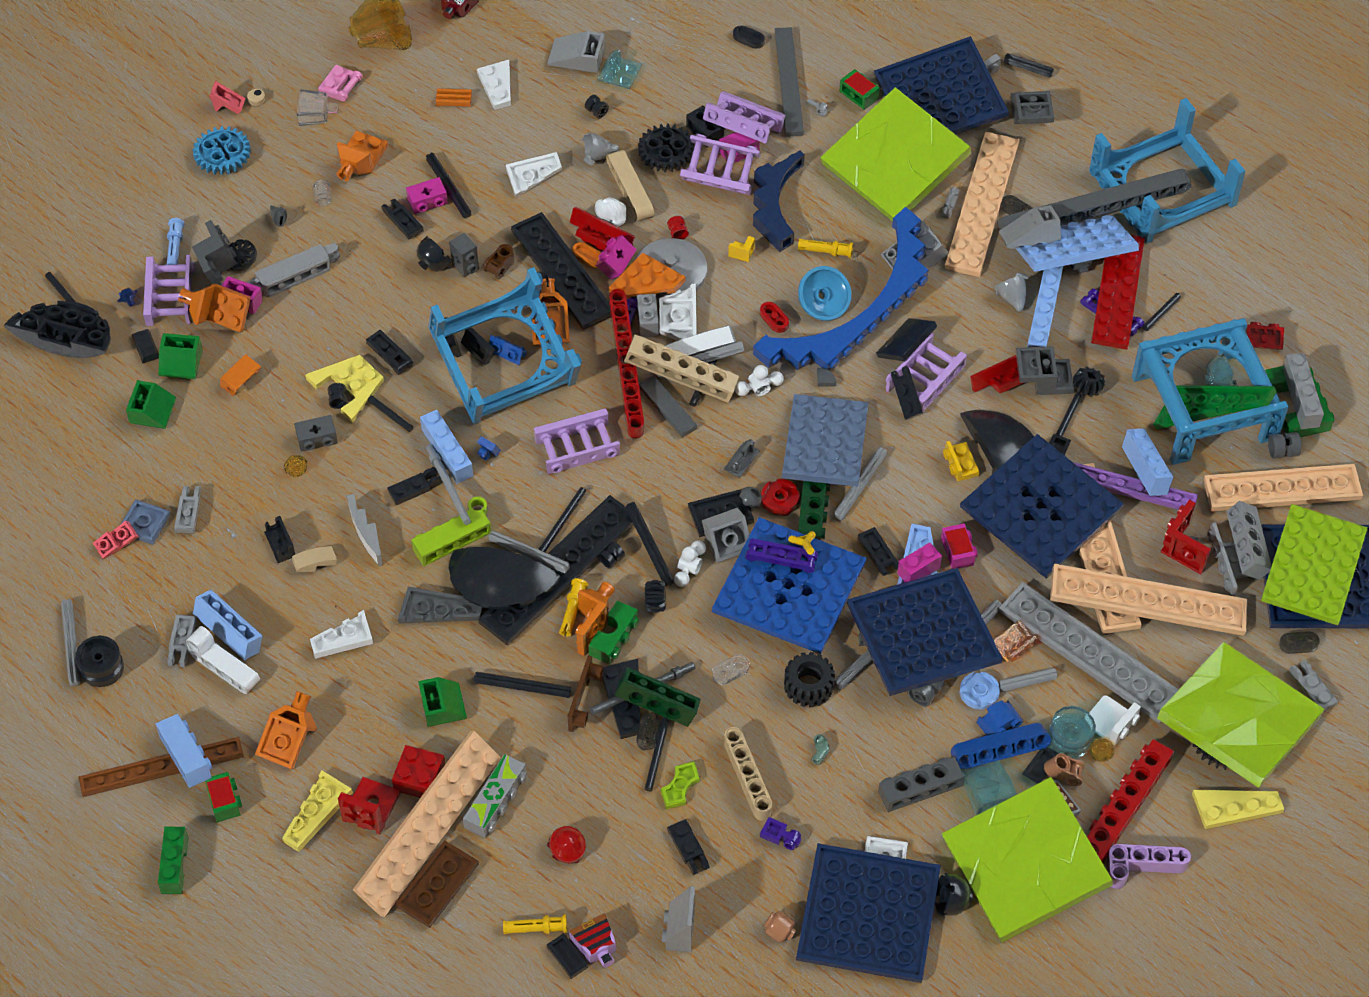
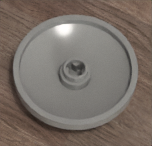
M666 238L654 241L644 247L637 256L638 258L643 252L684 275L686 282L678 289L681 291L690 288L692 284H696L697 292L707 277V261L704 254L694 244L682 239ZM667 292L656 293V298H661V297H664V296H666V295H671V294H673V293H670V294H667Z

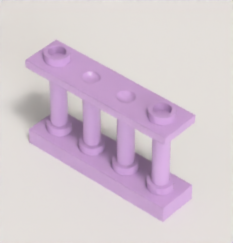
M722 91L717 106L709 102L706 103L703 119L760 142L767 143L770 130L778 133L782 131L786 115Z
M701 134L690 136V140L692 143H695L689 168L687 170L681 169L680 177L682 180L746 195L751 194L752 188L748 184L749 182H747L753 157H761L756 147L747 146L745 148L706 139V136ZM702 145L712 147L707 170L704 174L698 173L696 170ZM719 149L729 151L724 174L721 178L715 177L713 174ZM736 153L747 155L742 175L738 182L732 181L730 178Z
M186 255V264L158 265L155 264L154 257H146L143 311L146 326H154V318H157V316L185 315L186 323L190 324L191 314L188 304L184 303V308L156 309L154 307L155 304L161 301H178V297L182 298V296H179V293L157 294L155 289H158V287L185 286V289L192 291V273H195V262L191 261L190 255ZM186 271L184 279L158 280L156 278V275L163 272Z
M932 333L895 370L900 377L903 375L902 367L908 366L912 378L927 387L924 392L916 390L923 412L966 366L967 355L963 352H960L956 357H952L934 346V334ZM927 351H930L949 363V365L941 369L922 356ZM918 362L937 374L938 377L935 380H929L913 370L912 367ZM891 373L886 378L887 392H890L894 387Z
M606 408L534 428L536 444L544 443L550 459L546 461L547 474L559 473L565 469L620 455L619 441L611 443L605 427L609 425ZM598 428L604 445L593 448L587 431ZM580 433L586 450L575 453L569 436ZM562 438L568 455L557 458L551 441Z

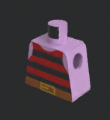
M605 913L569 930L570 941L588 963L592 964L599 960L603 968H607L614 963L611 954L616 951V942Z

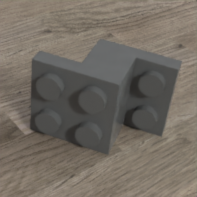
M1050 91L1011 93L1010 100L1014 124L1054 122Z
M209 220L205 225L211 236L192 246L211 283L222 286L224 278L221 273L237 265L234 259L237 255L233 248L230 247V241L220 226H215L212 220Z
M1054 346L1016 348L1020 383L1034 382L1036 395L1073 394L1074 386L1070 359H1055Z

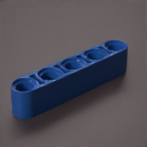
M1033 723L957 743L952 747L951 755L955 757L961 769H968L1044 749L1051 743V736L1041 723Z

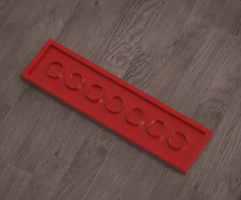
M1131 235L1139 244V251L1104 258L1091 339L1092 344L1128 350L1145 237Z

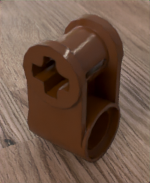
M509 244L500 245L484 262L483 271L490 272L495 275V278L501 279L505 272L514 264L512 246Z

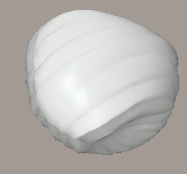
M610 197L596 201L595 213L598 218L616 227H620L625 223L626 205Z

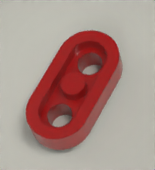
M765 302L760 306L761 318L774 332L783 333L788 329L789 319L775 303Z

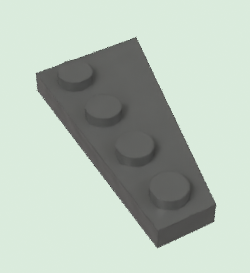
M408 586L398 623L478 621L484 607L472 604L460 595Z

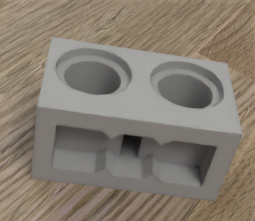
M637 295L640 336H659L656 295Z

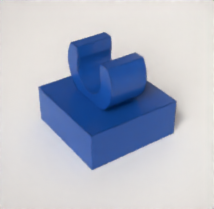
M482 436L477 441L481 446L477 454L486 461L491 453L498 456L501 451L496 444Z

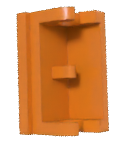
M245 354L220 378V387L234 396L247 380L259 372L261 366Z

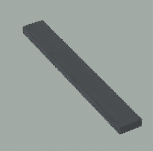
M792 27L775 28L783 113L786 115L784 120L786 136H803L804 130Z

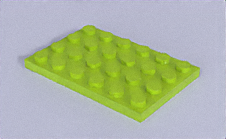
M1291 504L1261 601L1338 625L1368 527Z

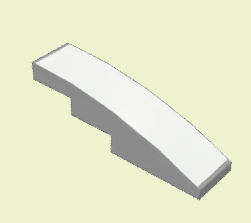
M729 325L696 334L665 346L678 350L688 356H693L736 343L732 327Z
M347 495L352 521L357 534L370 556L379 566H382L376 524H367L365 508L357 510L355 495Z

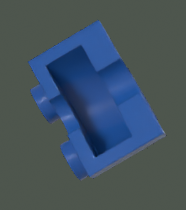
M1001 700L988 707V713L984 717L979 716L976 722L987 736L1006 731L1009 727L1018 728L1023 723V718L1009 701L1004 703Z

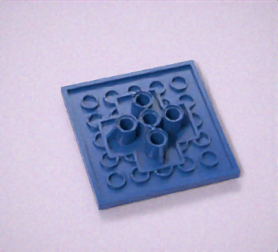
M759 517L712 607V613L821 654L866 563V557L814 538L810 544L814 551L818 553V558L814 562L815 570L813 573L758 560L749 561L745 558V555L749 550L748 544L750 539L804 548L801 545L790 543L788 538L791 535L798 537L805 534Z

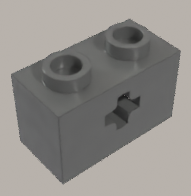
M465 233L449 241L452 265L463 277L476 272L479 269L477 246Z
M331 415L294 423L301 452L338 443Z

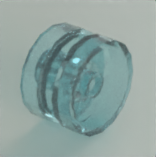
M1067 706L1061 708L1053 716L1048 729V733L1051 736L1049 747L1057 753L1065 754L1071 758L1081 757L1088 751L1096 731L1094 718L1081 707Z

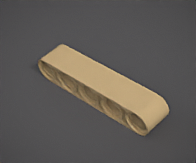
M620 150L607 154V164L635 220L640 221L654 216L652 203L625 151Z
M730 727L725 731L724 735L725 749L754 817L760 821H766L772 814V800L742 731L737 727ZM735 738L737 739V741H731L729 739ZM743 755L744 758H738L736 756ZM745 772H750V773H752V774H751V775H745L744 773H745ZM757 789V790H759V792H756V793H755V792H752L751 790ZM764 806L767 809L761 810L759 807Z

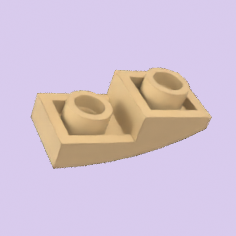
M326 546L295 554L292 556V561L296 572H315L317 566L336 565L337 558L332 546Z

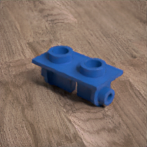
M490 335L489 344L495 349L493 354L520 365L521 357H525L527 354L525 348L515 344L512 345L510 344L511 342L502 339L500 336Z

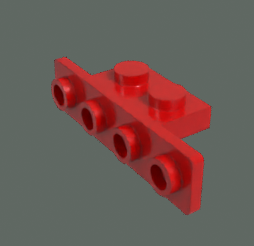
M578 207L573 208L570 223L579 227L576 230L575 236L581 238L582 241L591 243L600 250H605L607 247L606 243L612 237L616 238L622 235L633 245L634 235Z
M1016 355L970 377L974 392L991 386L997 392L1003 393L1023 384L1019 381Z

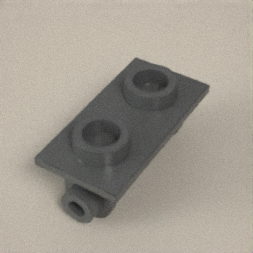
M752 439L743 442L724 467V470L740 478L760 451L755 448V442Z

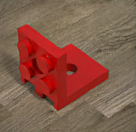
M1189 499L1185 505L1182 504L1178 509V516L1172 518L1168 523V529L1163 541L1164 547L1161 549V553L1201 575L1205 570L1211 549L1183 534L1190 525L1196 505L1195 502Z
M362 777L353 796L341 792L338 797L342 821L356 823L358 827L375 830L376 834L380 835L401 794L400 790ZM375 798L379 802L377 804H374L368 801L370 799Z

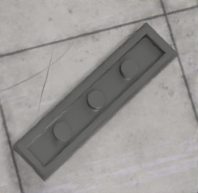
M654 375L639 383V389L681 437L697 429V424Z

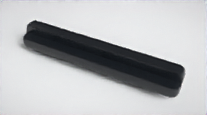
M1007 53L1004 57V62L1049 78L1053 75L1054 69L1052 67Z

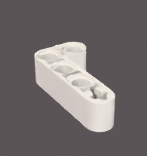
M200 626L186 640L189 652L194 659L240 692L247 694L260 681L259 675L253 669L217 645L212 634L203 626Z

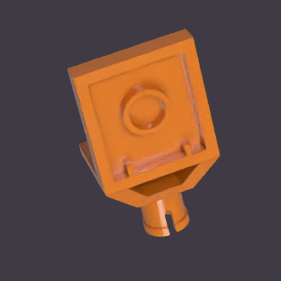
M355 131L348 144L338 142L337 150L341 168L337 171V177L341 180L349 181L353 173L358 175L372 173L388 147V141Z
M548 278L549 287H547L546 279H543L539 299L547 307V315L549 319L552 318L555 324L554 330L556 334L561 336L563 343H570L567 301L558 292H555V279ZM534 317L531 320L532 323L538 324V322L535 321L536 317ZM532 330L533 345H541L539 338Z
M218 284L210 285L196 292L185 288L180 291L179 296H182V298L178 297V301L190 306L189 312L194 324L199 325L208 320L238 332L244 330L251 299L250 296Z
M602 582L597 591L585 589L578 592L579 613L585 616L586 620L583 624H579L576 629V644L578 653L583 656L589 651V644L597 631L602 632L608 624V599L615 592V588L608 582Z
M296 691L291 705H285L270 713L255 753L259 757L289 769H294L307 732L316 731L317 729L311 713L306 711L311 696L305 695V693Z

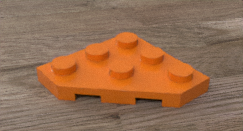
M642 252L610 285L609 292L613 289H622L626 294V299H631V297L637 295H656V293L661 292L670 294L675 293L686 282V277Z

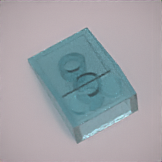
M999 760L968 769H961L964 775L963 784L976 815L1017 795L1012 780Z

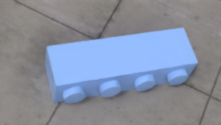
M436 409L421 416L420 421L423 433L430 444L433 445L436 453L440 454L443 464L455 483L458 484L473 477L471 461L438 410Z
M1140 428L1127 429L1122 448L1150 496L1167 495L1173 476L1146 430Z
M209 590L195 598L193 614L243 660L260 652L262 635L216 593Z
M176 714L155 723L161 741L189 788L212 778L210 760L208 757H203L205 756L201 745H196L197 740L194 733L188 732L190 729L186 720L182 721L180 716Z

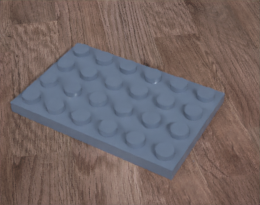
M794 394L782 478L858 487L868 402Z

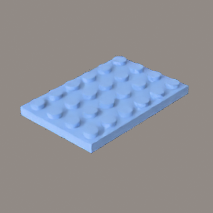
M1104 215L1102 218H1090L1083 222H1070L1068 225L1061 226V240H1056L1053 243H1038L1035 246L1024 245L1016 248V250L1033 271L1036 272L1139 251V244L1113 215Z

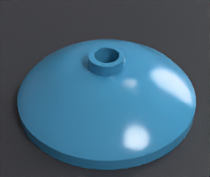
M819 266L811 269L802 277L798 287V298L802 308L811 317L822 321H830L840 317L848 309L851 302V287L846 277L837 269L829 266ZM819 293L823 294V299L819 297Z

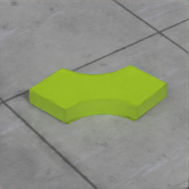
M694 761L675 766L674 779L670 784L661 788L666 809L686 805L687 791L691 786L700 782Z

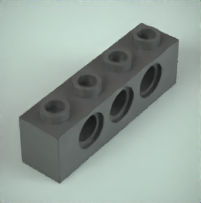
M955 757L942 758L937 763L925 764L914 771H905L900 776L885 778L879 783L878 793L887 812H891L962 787L964 775ZM935 775H942L943 777L938 778ZM917 781H922L925 784H918ZM897 788H904L906 790L900 791Z

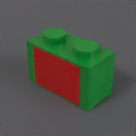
M856 69L840 79L839 91L863 110L879 99L880 88L878 85Z
M229 772L211 776L212 778L206 780L205 783L216 822L241 816L239 808L243 806L240 796H235L234 793L235 790H238L235 778L230 779Z

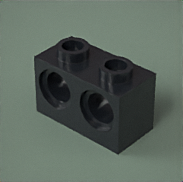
M704 106L686 115V127L695 136L696 134L706 136V139L719 141V139L724 137V127L703 119Z

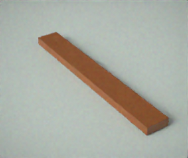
M240 737L201 746L205 754L203 757H208L211 765L244 757ZM170 754L78 777L82 796L86 797L180 772Z

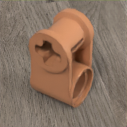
M1062 753L1045 762L1044 770L1048 776L1071 786H1080L1083 783L1081 775L1085 767L1084 762Z

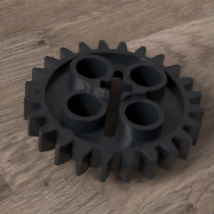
M667 123L666 127L660 124V128L654 125L653 130L647 129V133H642V138H639L638 155L641 156V161H645V165L650 164V169L657 167V171L662 168L664 173H666L667 169L673 172V168L680 170V165L686 167V162H691L695 143L691 142V135H688V130L683 132V127L676 129V124L670 127L669 123Z

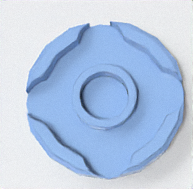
M986 672L970 673L961 682V699L967 706L973 709H987L996 703L999 698L1000 689L998 681Z

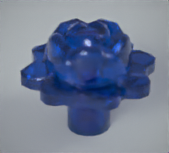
M131 288L123 289L119 292L120 298L117 302L127 303L129 307L135 305L134 297L138 291H133Z

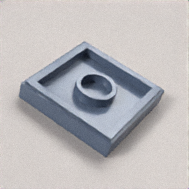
M135 499L122 523L129 521L139 536L137 540L153 545L171 514L168 510Z

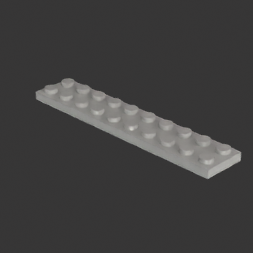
M1023 582L999 607V612L1129 703L1133 704L1135 702L1141 706L1140 710L1159 724L1161 723L1157 719L1160 709L1179 690Z

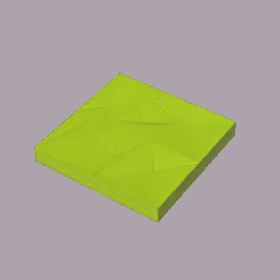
M895 87L826 151L820 159L826 168L893 222V218L904 207L911 211L971 154V148Z
M1223 642L1160 709L1157 719L1259 788L1321 718L1324 708Z
M1052 777L941 833L944 842L1001 943L1113 886L1112 878Z

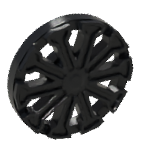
M239 239L229 244L237 255L234 257L237 266L231 267V270L242 271L249 268L255 262L257 250L251 241Z

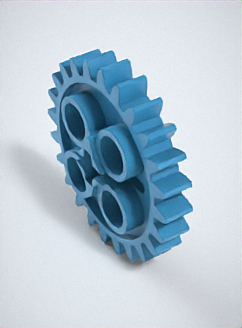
M223 126L220 127V130L214 127L213 132L207 130V135L201 133L202 138H196L197 143H194V148L192 149L194 160L197 166H200L201 170L206 169L207 173L213 171V175L217 172L223 175L224 171L230 174V170L236 172V167L243 168L242 163L247 164L246 158H250L249 140H247L246 135L243 136L242 131L237 133V128L231 131L230 126L226 130H224Z

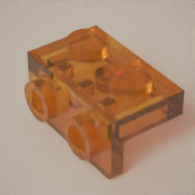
M1017 620L997 636L994 642L1003 658L1002 662L1008 660L1013 662L1021 656L1020 651L1023 649L1026 651L1035 644L1033 641L1038 636L1036 634L1031 635L1023 623Z

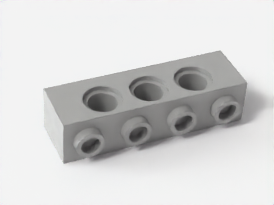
M1238 501L1227 510V515L1241 572L1244 575L1260 580L1270 572L1272 566L1257 507Z

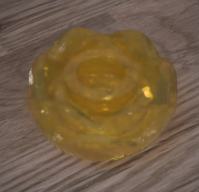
M301 455L289 456L284 463L285 473L292 477L302 476L307 470V460Z
M1097 738L1091 742L1089 752L1095 760L1105 762L1113 758L1115 748L1110 740Z

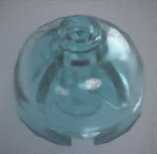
M1224 353L1209 361L1206 367L1207 374L1204 375L1208 386H1238L1236 380H1233L1234 373Z

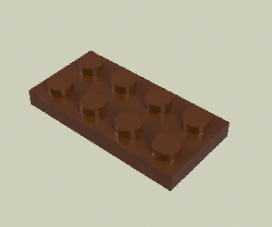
M444 840L395 903L396 908L431 928L479 865L478 860Z

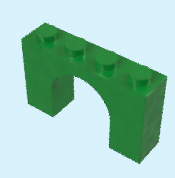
M1283 366L1265 370L1272 386L1277 391L1276 393L1289 391L1282 369ZM1309 367L1324 413L1320 427L1301 429L1297 414L1293 412L1285 416L1282 426L1285 433L1298 432L1300 437L1330 431L1334 423V415L1329 411L1327 400L1321 394L1320 385L1315 381L1311 367Z

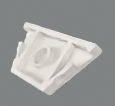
M696 284L690 285V288L686 290H678L671 295L659 298L660 334L676 341L697 334Z

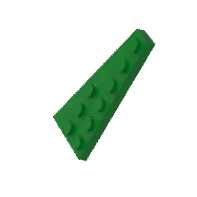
M1176 385L1193 422L1268 406L1277 392L1274 386ZM1165 405L1153 423L1156 430L1175 426Z

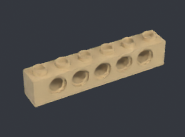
M636 334L624 362L729 403L739 378L738 375L730 371L723 370L713 364H708L698 358L688 356L678 350H673L663 344L653 342Z

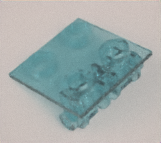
M615 50L609 55L598 77V81L630 89L642 63L621 58V52Z

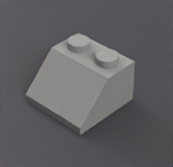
M738 508L702 520L706 539L717 563L740 555L749 537V531L745 516Z

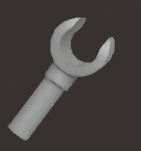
M808 99L807 102L817 108L816 112L818 115H826L828 110L826 109L827 104L825 102L819 104Z

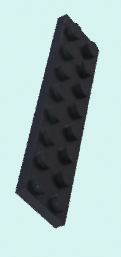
M543 212L511 226L512 233L538 269L545 273L547 281L549 282L548 278L555 279V292H558L567 301L568 310L582 329H586L611 317L609 302Z

